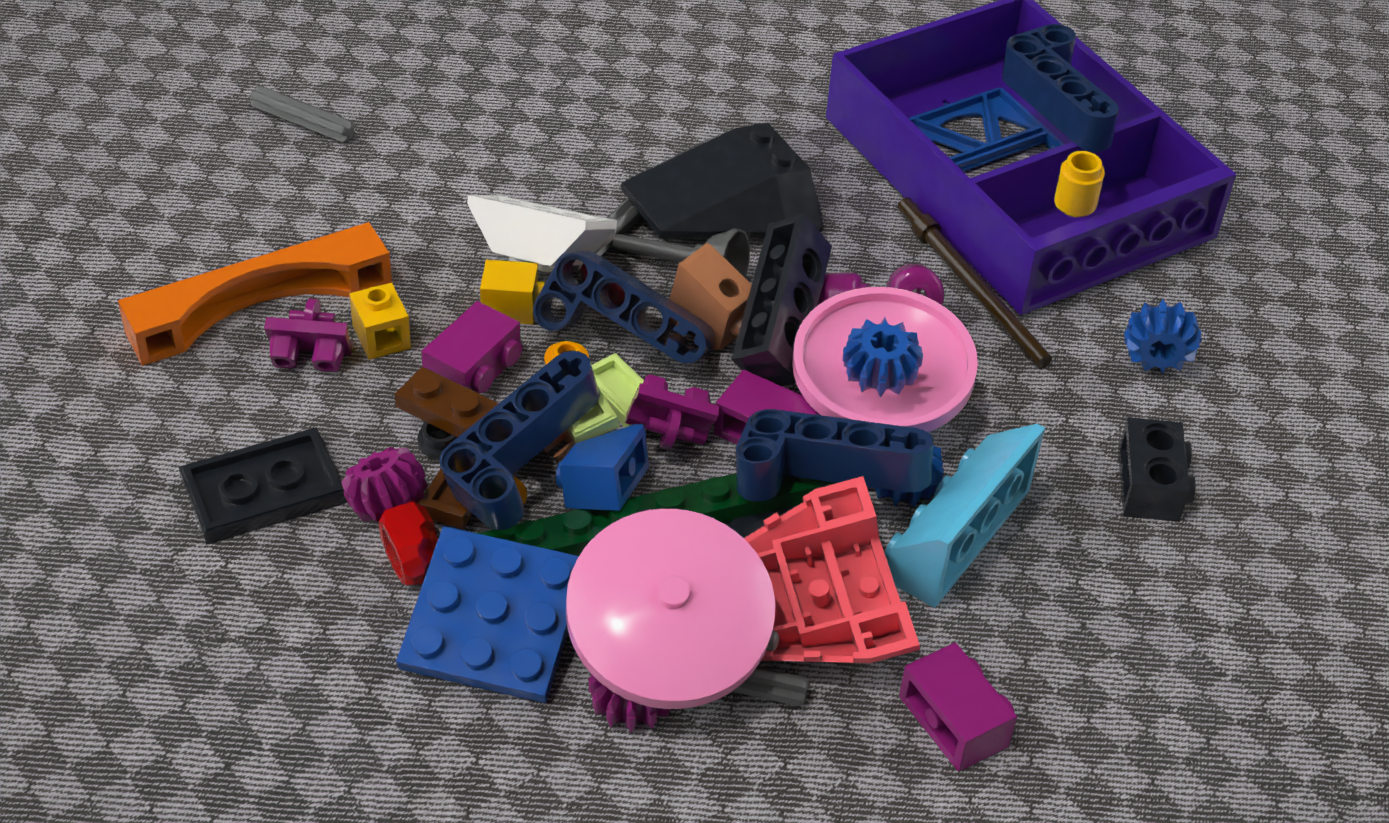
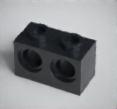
M1127 417L1118 447L1123 517L1180 522L1185 504L1193 503L1196 489L1195 477L1188 476L1192 457L1191 442H1185L1183 422Z

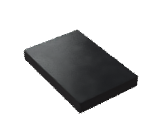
M317 427L179 466L181 480L206 545L347 503L340 477Z

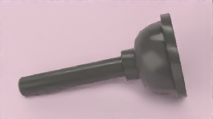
M733 228L727 232L716 234L706 241L746 278L750 262V244L745 231ZM621 234L615 235L612 241V246L616 251L682 262L703 246L702 244H696L695 247Z

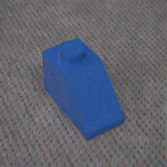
M634 424L574 444L564 459L559 462L556 470V483L558 488L563 490L565 508L621 510L649 468L644 424Z

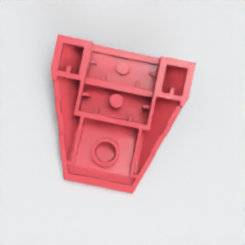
M863 476L811 491L803 496V503L781 516L777 513L763 520V527L744 538L756 551L768 571L775 596L773 631L778 633L779 643L774 651H765L761 661L873 663L920 650V644L906 602L900 601L879 538L877 516Z

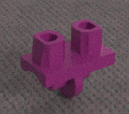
M312 298L307 300L304 311L290 310L289 319L266 317L264 330L270 343V359L273 366L276 368L292 369L297 366L299 351L313 352L312 364L315 369L324 372H338L343 356L351 355L353 341L349 339L347 323L335 322V313L321 312L319 299Z
M649 374L645 377L643 384L640 383L626 413L625 423L630 425L644 424L646 430L661 434L659 446L666 450H671L676 439L704 445L711 426L719 416V406L710 403V394L707 390L692 387L686 389L684 394L680 395L668 391V383L665 378Z

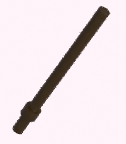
M903 198L898 203L897 208L912 224L911 230L922 243H928L1039 369L1048 366L1052 361V356L941 233L939 223L930 214H924L911 198Z

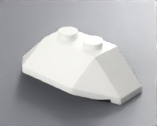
M468 195L467 204L491 251L509 256V261L538 263L539 271L552 272L559 259L568 253L577 251L597 253L615 238L617 220L593 216L503 195ZM576 260L573 265L584 264L580 260Z

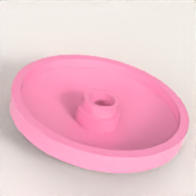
M866 287L837 294L819 304L806 316L795 337L792 366L794 378L801 394L809 405L822 416L913 427L930 432L952 420L967 404L974 387L978 361L976 347L966 327L952 312L938 302L904 289ZM885 317L889 325L895 326L904 322L906 332L917 333L919 346L922 347L923 361L922 366L919 367L918 377L913 385H904L899 395L887 389L880 397L876 389L870 388L861 392L859 382L848 381L847 368L844 367L842 356L843 348L846 347L852 328H861L866 319L877 325Z
M647 510L626 516L610 524L599 532L583 549L573 567L567 589V628L573 647L584 666L602 685L612 692L637 704L653 708L684 709L697 707L718 700L735 690L759 665L770 641L775 620L773 586L768 571L756 551L742 536L727 525L709 516L688 510Z

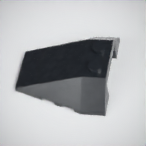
M756 123L752 126L735 128L709 138L623 181L621 184L623 193L660 238H711L713 232H727L735 228L745 231L750 239L751 232L766 233L768 224L803 213L820 232L823 229L811 169L769 123Z

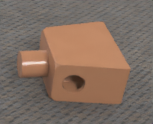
M706 243L678 264L670 300L711 326L715 334L713 349L722 350L738 336L752 284L713 246ZM694 332L690 333V335L696 337Z

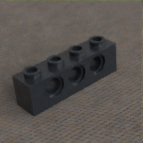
M805 213L768 224L731 358L741 370H746L780 386L796 383L792 366L795 337L803 320L818 305L832 245Z

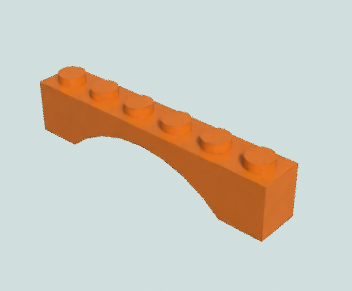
M367 222L118 300L124 332L141 365L144 366L186 352L194 341L215 323L236 311L256 303L304 294L349 297V293L391 283L390 253L371 224Z

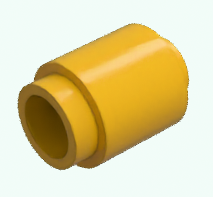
M1076 151L1071 153L1061 165L1054 202L1056 207L1068 216H1087L1092 214L1097 208L1105 175L1102 161L1097 155L1088 151Z

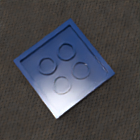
M443 526L396 659L398 669L547 703L568 634L566 621L567 589L571 572L579 556Z

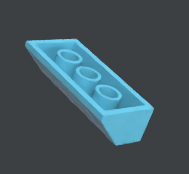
M1033 424L987 435L975 450L969 448L965 452L957 472L952 477L946 475L941 480L935 491L934 499L928 506L924 503L921 504L913 514L909 528L904 534L896 533L887 545L885 556L888 559V565L896 587L936 608L1029 493L1045 427Z

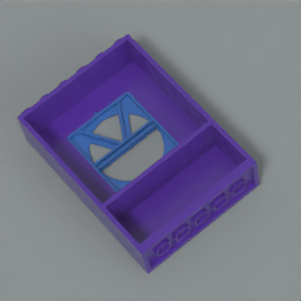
M999 0L834 53L826 118L905 198H911L924 214H930L939 223L941 233L1020 315L1215 239L1218 236L1236 173L1077 37L1071 66L1114 100L1118 105L1119 111L1110 148L1101 152H1091L1101 159L1102 167L1105 171L1096 210L1087 216L1071 217L1056 207L1054 197L1062 163L1067 160L1071 153L1087 150L1077 146L1002 79L1006 45L1010 37L1046 25L1061 24L1034 0ZM982 116L986 143L941 126L959 118ZM998 119L1017 124L1027 130L1001 138ZM933 142L963 153L948 157ZM1042 143L1049 149L969 178L964 173V171Z

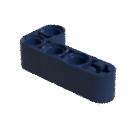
M1051 24L1010 37L1006 45L1002 72L1003 81L1083 150L1101 152L1109 149L1113 141L1119 108L1114 100L1071 66L1076 40L1074 30L1061 24Z
M577 251L562 256L553 268L533 306L536 322L542 328L552 331L575 324L589 305L681 363H693L707 356L713 350L715 344L713 329L705 321L591 251ZM576 260H580L586 265L588 275L584 283L578 282L572 274V266ZM613 283L619 284L625 292V300L621 306L615 305L609 298L608 291ZM554 298L560 299L566 307V314L563 320L557 319L551 312V303ZM649 306L657 308L662 314L663 322L659 329L651 328L646 321L645 314ZM672 330L677 332L676 334L667 337V334H669ZM694 332L696 334L694 342L699 347L689 350L687 348L688 339L684 336Z
M568 351L556 356L442 451L439 458L440 467L452 495L489 528L493 530L509 529L522 519L525 511L524 503L513 474L590 411L598 402L600 397L599 388L590 359L586 354L579 351Z
M777 409L760 410L749 417L736 446L737 491L740 496L750 501L770 500L780 491L786 475L837 483L863 476L867 487L901 492L922 491L929 487L932 482L933 438L928 432L913 427Z

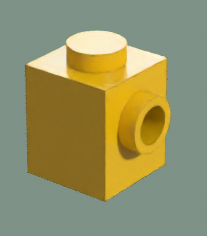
M486 259L480 285V302L519 321L520 324L533 325L535 318L533 306L546 283L538 281V263Z
M392 282L349 293L352 325L368 360L411 349L409 316Z

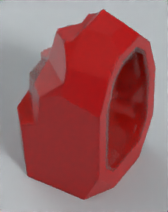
M411 501L384 510L379 520L380 538L386 555L397 577L404 585L423 584L438 541L435 524L425 506Z

